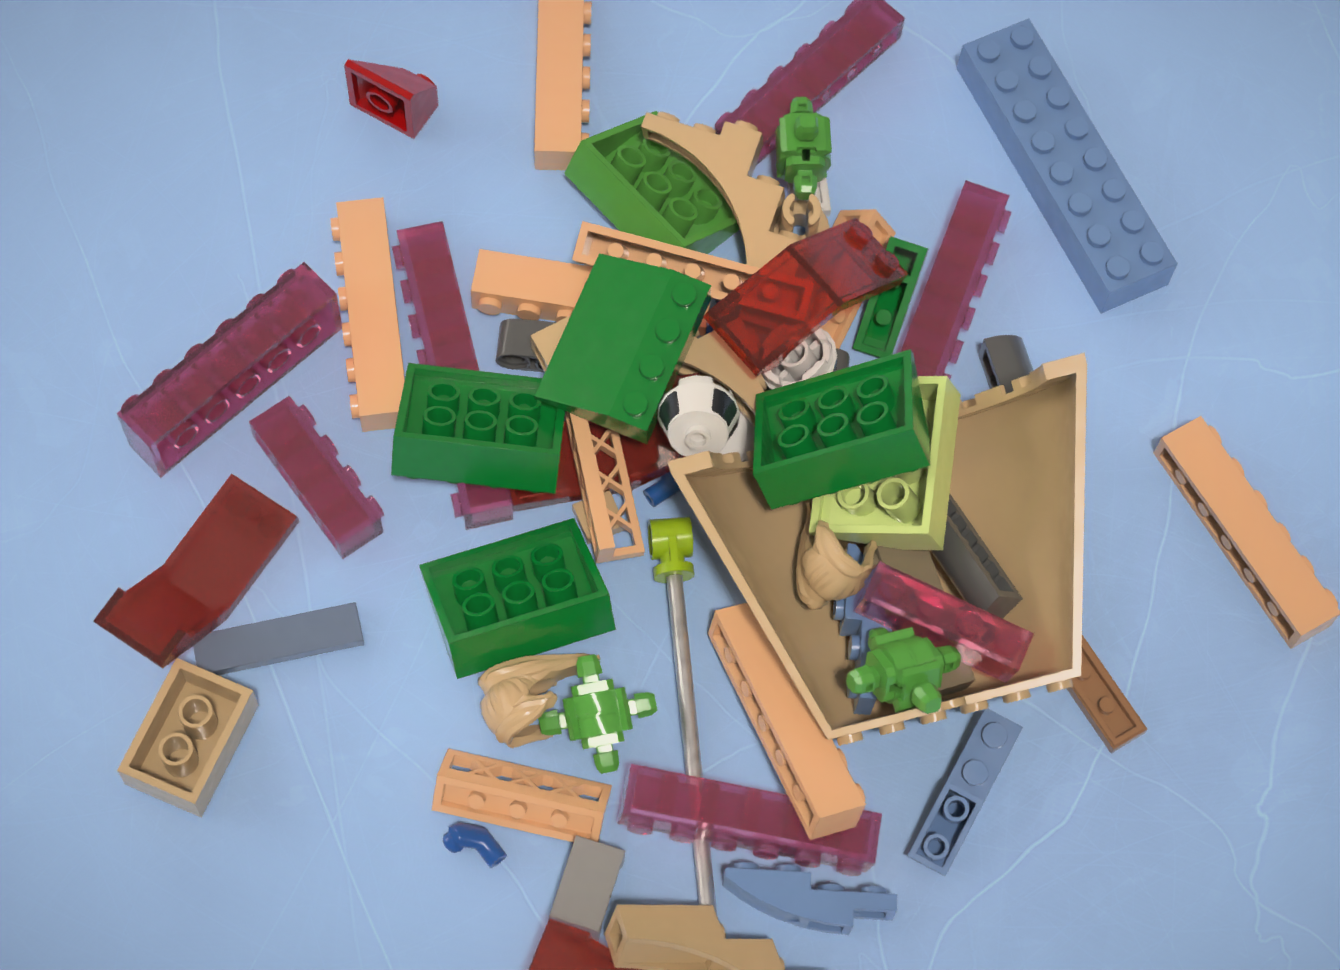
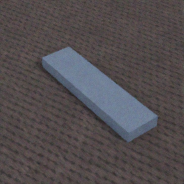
M356 602L191 636L196 665L216 675L364 645Z

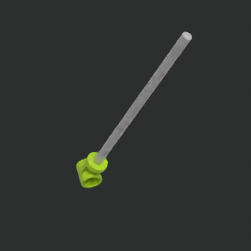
M690 517L649 519L648 544L651 560H660L661 564L653 568L654 580L659 583H667L699 905H713L717 915L683 582L692 579L695 575L694 565L691 562L685 561V558L693 557L692 524Z

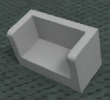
M576 835L549 915V926L599 941L606 910L619 870L622 868L625 860V850Z

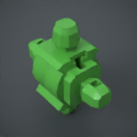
M795 97L790 105V113L779 118V126L775 131L777 178L793 183L796 197L800 200H808L811 194H816L817 183L827 177V171L831 166L830 118L819 113H813L812 102L808 97Z
M883 627L871 629L868 634V647L871 651L867 652L866 664L851 670L847 674V687L854 694L873 692L880 703L886 701L893 704L895 713L913 708H918L926 714L937 712L941 707L942 700L938 690L941 687L942 676L947 672L956 670L960 666L961 655L959 651L950 645L935 647L928 637L921 638L920 636H915L913 627L890 632Z
M595 654L578 657L576 664L578 678L582 677L583 684L572 686L573 697L562 699L565 712L558 713V710L555 709L544 712L538 718L541 734L548 736L562 734L563 729H568L570 741L581 739L583 749L596 747L597 754H593L596 768L601 774L617 771L619 767L618 750H613L612 744L625 741L623 731L633 729L631 716L638 715L639 719L653 715L657 711L655 695L649 692L636 693L634 698L627 699L625 687L614 689L613 679L600 681L599 674L603 672L600 661Z

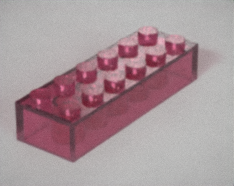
M305 262L296 269L285 271L279 277L275 286L265 294L260 293L254 296L244 311L234 319L229 318L223 321L216 329L215 334L207 341L191 347L181 362L172 369H165L160 372L150 387L140 395L135 394L129 397L123 403L121 410L116 414L129 446L160 478L163 477L342 329L336 292Z

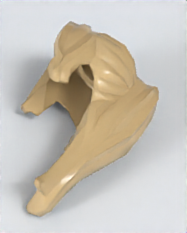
M808 502L806 503L807 521L801 534L798 549L796 583L799 598L810 610L822 609L831 600L839 601L857 594L864 587L865 580L872 571L874 552L878 547L877 542L871 540L864 548L863 562L860 565L845 552L834 532L829 528L828 522L819 520L815 536L809 533L812 503Z
M590 654L524 656L497 664L484 672L478 678V685L485 694L480 702L481 713L488 728L496 735L498 742L504 743L510 748H516L553 737V735L541 734L540 725L529 726L541 717L547 709L553 707L557 701V695L552 691L546 694L542 693L556 686L558 681L566 677L578 675L576 666L578 657Z

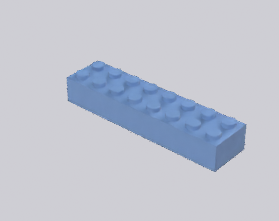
M1028 18L963 44L956 69L1099 312L1104 313L1167 286L1178 263L1031 20Z

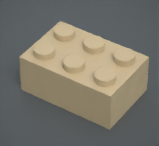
M176 658L117 770L124 784L202 818L259 706L254 691Z

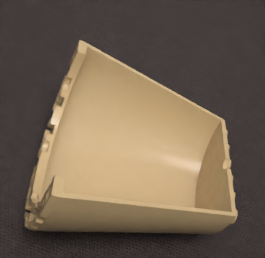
M1085 353L1041 364L1040 367L1030 372L1029 375L1012 380L1011 383L1014 391L1006 394L1004 385H1000L975 394L973 399L963 402L960 400L950 494L1023 599L991 631L983 629L931 550H929L975 677V681L966 690L942 696L941 707L937 712L926 714L918 708H913L895 713L893 704L886 701L880 703L876 699L870 715L853 714L854 699L847 698L846 680L847 674L855 669V660L848 659L850 637L839 636L840 620H833L834 600L829 601L828 605L823 606L822 609L810 610L799 598L797 592L796 567L801 534L807 521L806 503H812L813 498L801 501L795 505H787L771 510L753 475L754 450L746 452L748 461L744 462L741 461L739 452L721 454L711 451L668 461L672 476L827 740L837 738L839 746L864 740L862 731L878 727L880 735L904 730L903 721L919 717L922 725L947 719L945 712L947 709L959 707L962 714H967L989 708L987 700L1002 696L1003 703H1010L1030 698L1029 689L1046 685L1048 693L1073 687L1071 678L1081 676L1087 361ZM838 540L844 550H846L848 543L856 544L864 555L865 547L863 543Z

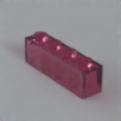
M288 396L249 421L255 441L342 559L383 533L381 517L384 516V512L372 495L367 498L358 488L361 482L350 465L342 467L336 459L339 453L335 445L326 434L322 437L319 436L313 428L316 425L315 419L304 404L298 407L292 398Z
M880 561L869 575L853 611L894 631L913 627L915 636H920L921 638L928 637L935 647L948 645L955 647L961 655L960 662L1005 683L1019 671L1034 633Z

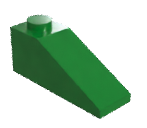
M890 236L853 349L880 358L893 354L929 248Z

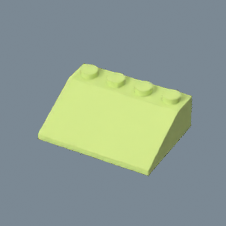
M918 376L929 434L930 466L920 468L914 472H906L880 479L874 483H866L844 489L834 494L813 498L809 533L815 536L818 521L822 520L828 522L829 528L834 532L838 540L868 544L873 540L877 542V546L901 550H943L961 394L947 376Z

